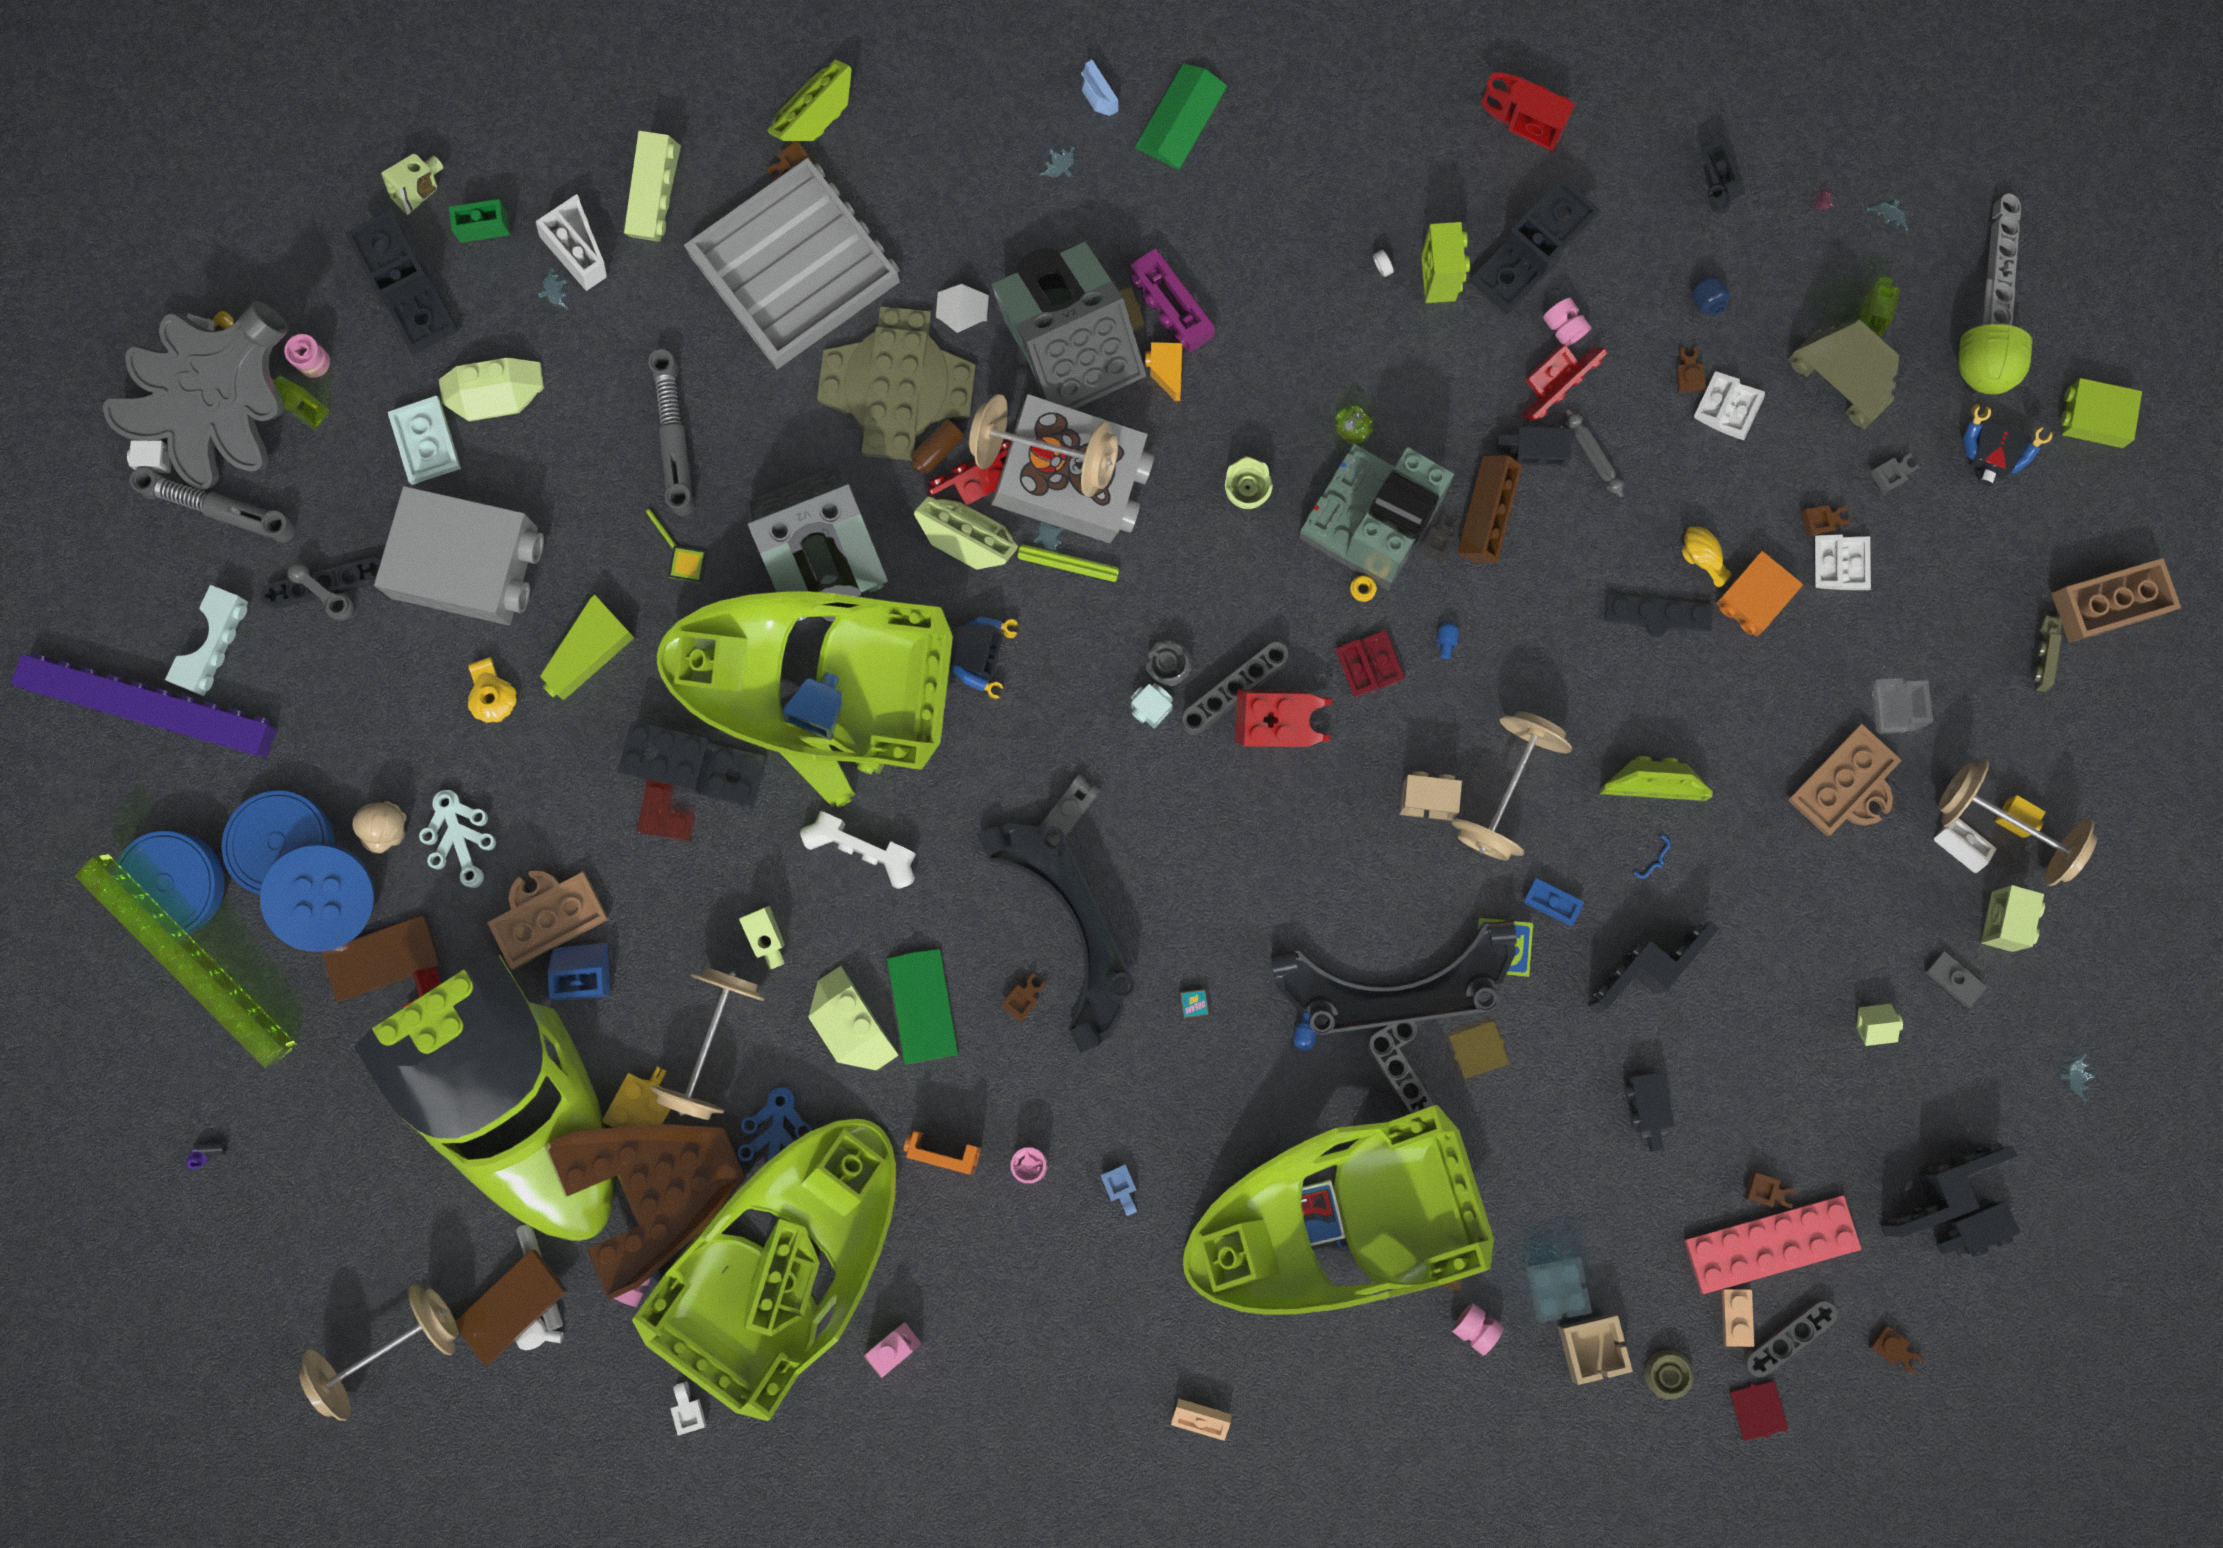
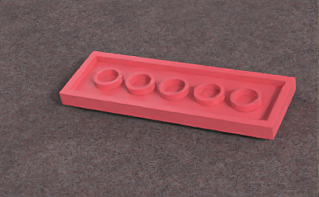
M1842 1195L1684 1239L1701 1294L1861 1250L1845 1197Z

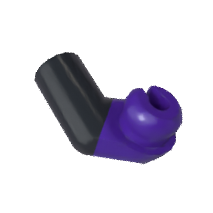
M226 1141L198 1143L187 1157V1167L196 1170L204 1165L211 1155H225L227 1152Z

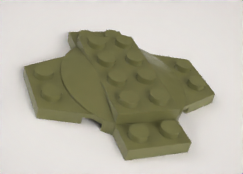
M880 307L876 331L862 342L823 350L817 400L821 404L855 417L859 425L865 430L862 446L863 456L912 461L910 454L915 451L917 436L925 432V428L931 423H943L946 419L953 421L971 417L976 365L939 349L938 345L929 337L932 318L931 311Z

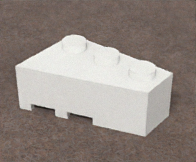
M577 194L536 221L539 237L586 291L607 277L602 256Z

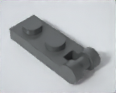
M1079 774L1039 826L1041 833L1045 828L1055 826L1061 829L1066 837L1099 795L1101 789L1095 785L1092 787L1086 782V778ZM1079 790L1086 795L1083 801L1075 797ZM1049 834L1045 841L1051 846H1056L1060 842V837L1057 834Z

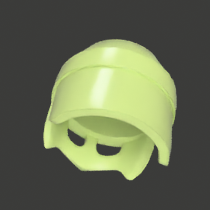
M1246 456L1229 466L1225 490L1229 500L1234 505L1242 509H1253L1262 505L1270 496L1273 484L1271 483L1269 470L1265 463Z

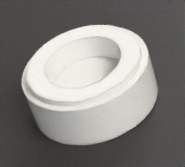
M1384 250L1376 252L1373 259L1380 274L1384 277L1394 272L1393 267Z

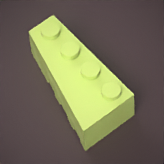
M644 131L638 132L624 233L632 238L660 242L661 236L665 234V218L669 208L670 194L681 145L669 135Z

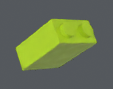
M2079 378L2065 392L2064 400L2067 401V405L2060 419V425L2063 426L2062 435L2120 448L2126 447L2135 439L2142 391Z

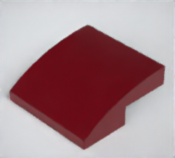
M1386 630L1335 649L1354 698L1406 679Z

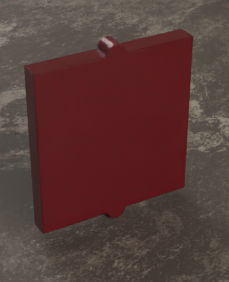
M1775 1381L1758 1385L1750 1383L1746 1388L1729 1392L1743 1441L1759 1437L1769 1438L1771 1434L1789 1430Z

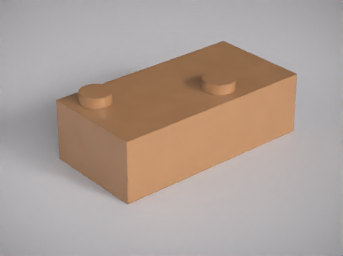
M2164 558L2071 585L2051 593L2059 617L2062 618V626L2068 643L2161 616L2181 608Z

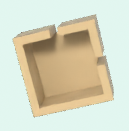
M1412 772V775H1408L1402 783L1399 815L1424 817V810H1429L1428 818L1452 821L1457 816L1460 808L1462 781L1455 780V776L1439 775V778L1428 777L1429 774L1426 772Z
M1608 1314L1558 1326L1573 1383L1580 1385L1603 1379L1602 1375L1609 1378L1633 1372L1626 1346L1614 1344V1341H1624L1617 1315Z

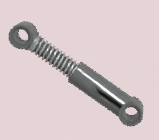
M658 349L651 353L648 358V364L657 385L656 392L658 394V406L660 407L659 415L660 424L662 425L659 428V438L666 487L665 500L675 514L685 516L694 510L695 499L692 494L684 426L680 425V417H678L680 414L677 408L679 405L676 404L678 403V400H676L678 396H676L677 392L675 390L677 388L675 387V381L679 368L669 351ZM661 363H669L665 369H658ZM675 465L677 466V474H678V482H679V484L677 483V475H676V467H675ZM678 496H686L683 503L675 504Z
M145 467L137 468L130 476L131 487L148 499L161 498L181 504L182 506L202 511L204 516L270 537L281 543L288 542L295 535V524L279 511H270L216 492H201L195 488L192 489V487L180 485L174 481L171 482V480H167L165 477ZM151 480V483L145 487L146 482ZM245 515L261 520V522L245 517ZM282 522L281 528L278 531H274L275 526Z

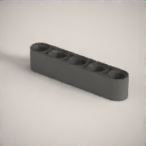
M1279 642L1269 644L1186 709L1182 716L1184 731L1191 735H1197L1237 705V694H1232L1228 690L1230 684L1236 683L1242 689L1256 690L1286 665L1288 658L1286 646ZM1277 651L1282 654L1283 659L1279 662L1272 661L1269 658V654ZM1252 667H1257L1263 674L1259 678H1254L1249 675L1248 670ZM1212 699L1220 701L1222 707L1218 710H1211L1207 703ZM1195 715L1201 719V723L1193 727L1186 720L1188 717Z

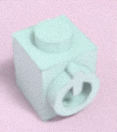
M1155 683L1152 686L1148 684L1145 689L1141 686L1131 697L1133 700L1131 702L1133 716L1141 723L1146 721L1154 729L1172 711V697Z

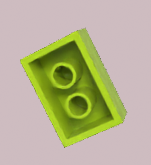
M1461 222L1430 224L1421 253L1425 303L1456 301L1459 292H1462L1463 282H1466V272L1470 270L1469 256H1465L1464 247H1467V232L1462 231Z

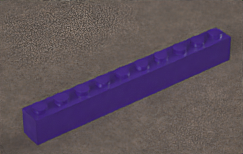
M33 653L32 657L21 654L10 683L23 690L266 759L277 731L276 728L268 725L269 720L262 717L253 716L251 720L244 718L245 713L234 709H229L227 713L220 711V706L209 702H204L203 706L195 704L196 699L180 695L177 699L170 697L171 692L155 688L154 692L146 690L147 686L135 681H131L130 685L121 683L122 678L106 674L105 678L97 676L98 672L82 667L81 671L73 669L74 665L60 660L53 664L49 662L50 658Z

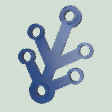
M786 1088L774 1089L768 1096V1105L753 1117H747L742 1121V1130L745 1133L753 1134L757 1132L762 1122L773 1115L772 1126L749 1145H742L738 1149V1157L741 1160H752L755 1157V1153L770 1142L768 1161H770L780 1153L781 1143L786 1148L794 1142L784 1128L785 1116L796 1128L795 1134L798 1138L802 1137L799 1133L802 1126H806L809 1132L813 1131L812 1127L805 1123L793 1108L795 1098L790 1090ZM779 1096H783L785 1098V1104L783 1106H778L776 1104V1099ZM749 1120L755 1123V1127L751 1131L746 1129V1123ZM744 1148L751 1150L749 1158L743 1157L742 1151Z

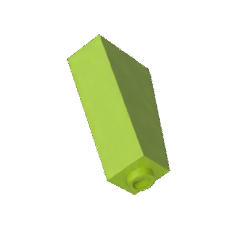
M595 595L590 598L540 676L546 682L543 688L553 698L558 695L562 700H565L634 639L631 633Z
M806 742L818 749L833 751L830 745ZM780 753L832 807L835 805L841 807L851 801L850 797L855 795L838 761L812 760Z

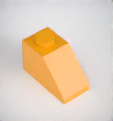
M1151 342V351H1146L1145 367H1150V376L1174 401H1180L1182 343Z

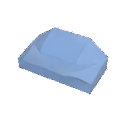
M1090 60L1085 64V69L1081 72L1084 77L1082 92L1094 111L1111 116L1118 112V99L1093 60Z

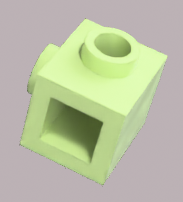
M1892 1004L1859 1007L1856 1028L1865 1046L1898 1042L1899 1031L1903 1029V1021L1900 1014H1896Z

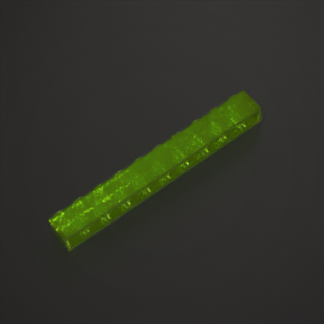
M109 854L92 857L75 875L93 896L264 1068L279 1063L296 1045L264 1010Z

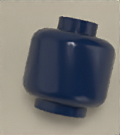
M1711 276L1699 279L1694 284L1691 294L1694 303L1704 315L1721 314L1727 308L1731 298L1730 292L1723 281L1718 277Z

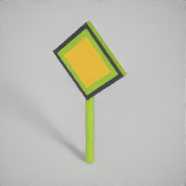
M647 509L646 513L673 548L668 578L701 583L707 551L677 546L653 512Z

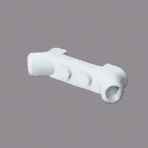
M820 811L815 823L803 827L800 831L802 841L807 849L812 850L830 842H835L839 844L838 849L852 855L853 851L862 854L861 859L870 864L876 865L877 862L884 864L892 886L897 889L912 884L915 879L910 866L916 855L914 852L893 842H890L887 850L884 851L842 832L845 826L843 820Z

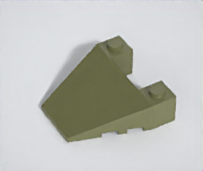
M1860 319L1842 323L1837 328L1831 326L1825 331L1821 329L1816 330L1788 360L1796 372L1804 374L1806 377L1816 370L1852 402L1853 405L1845 413L1849 415L1852 423L1861 426L1864 430L1894 400V395L1891 393L1896 386L1893 377L1897 374L1899 355Z

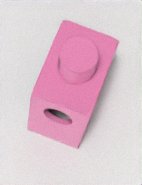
M903 1323L865 1354L864 1357L880 1378H882L922 1345V1343L909 1326Z

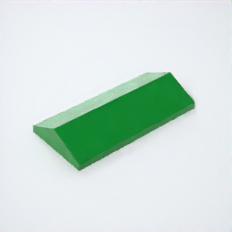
M1183 64L1135 148L1180 170L1227 89V85L1205 68Z
M940 949L914 952L887 959L905 1065L957 1056L958 1050Z

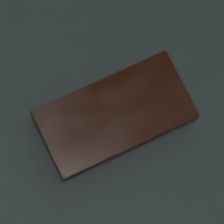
M424 915L352 940L339 948L322 951L336 1002H343L412 977V973L416 970L441 966L428 921Z
M533 1249L455 1322L459 1333L483 1365L490 1366L568 1291L536 1249Z

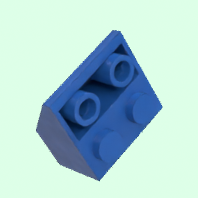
M608 943L553 948L548 969L549 999L558 1002L611 997Z

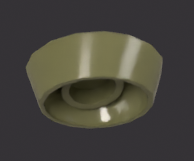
M1661 1350L1653 1354L1647 1361L1645 1381L1649 1389L1658 1397L1667 1400L1678 1399L1690 1390L1694 1380L1693 1368L1684 1355L1674 1350Z

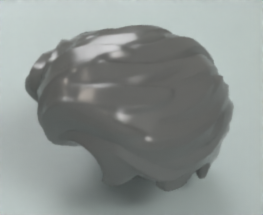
M1162 640L1157 642L1148 651L1149 660L1146 664V670L1155 681L1165 686H1175L1183 682L1190 675L1192 659L1183 645L1171 640Z

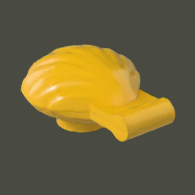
M1689 527L1685 532V545L1682 547L1684 558L1690 564H1697L1699 567L1707 570L1713 578L1715 586H1723L1731 577V572L1723 565V553L1717 538L1703 527Z
M491 657L468 664L474 682L468 697L469 710L476 719L486 723L502 721L511 714L513 707L517 703L515 688L511 686V683L497 677Z

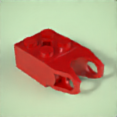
M1502 72L1492 73L1486 84L1487 91L1481 100L1484 109L1499 121L1508 124V131L1553 152L1568 124L1575 103L1571 102L1566 96L1556 95L1548 91L1543 85L1533 84L1518 76ZM1496 79H1501L1506 83V89H1494L1492 82ZM1492 96L1501 104L1496 107L1490 106L1487 98Z
M1237 689L1235 742L1242 746L1308 747L1318 742L1330 741V735L1312 730L1309 718L1317 708L1332 705V698L1314 696L1304 691ZM1269 714L1268 720L1264 722V716L1268 717Z

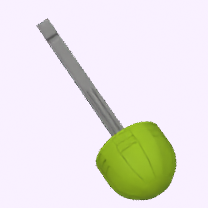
M2013 194L2003 195L1993 206L1992 219H1995L1991 227L1983 325L1967 331L1960 339L1958 360L1960 374L1974 390L1984 394H2001L2017 386L2027 375L2031 363V336L2023 329L2012 326L2020 228L2018 221L2021 215V203ZM2003 202H2006L2011 207V212L2004 208ZM2001 224H2004L2008 227L2010 232L2009 234L2005 233L2002 230ZM1999 246L2007 250L2008 256L2000 252ZM1996 290L2003 294L2004 301L1996 296ZM1994 313L2001 316L2002 323L1995 320Z

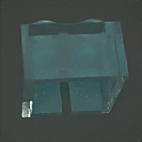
M1572 1256L1521 1266L1533 1322L1541 1323L1562 1319V1316L1569 1318L1592 1313L1588 1290L1585 1287H1581V1283L1586 1282L1581 1257Z

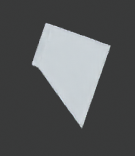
M962 284L940 291L937 298L936 318H939L957 333L982 321H987L989 295Z

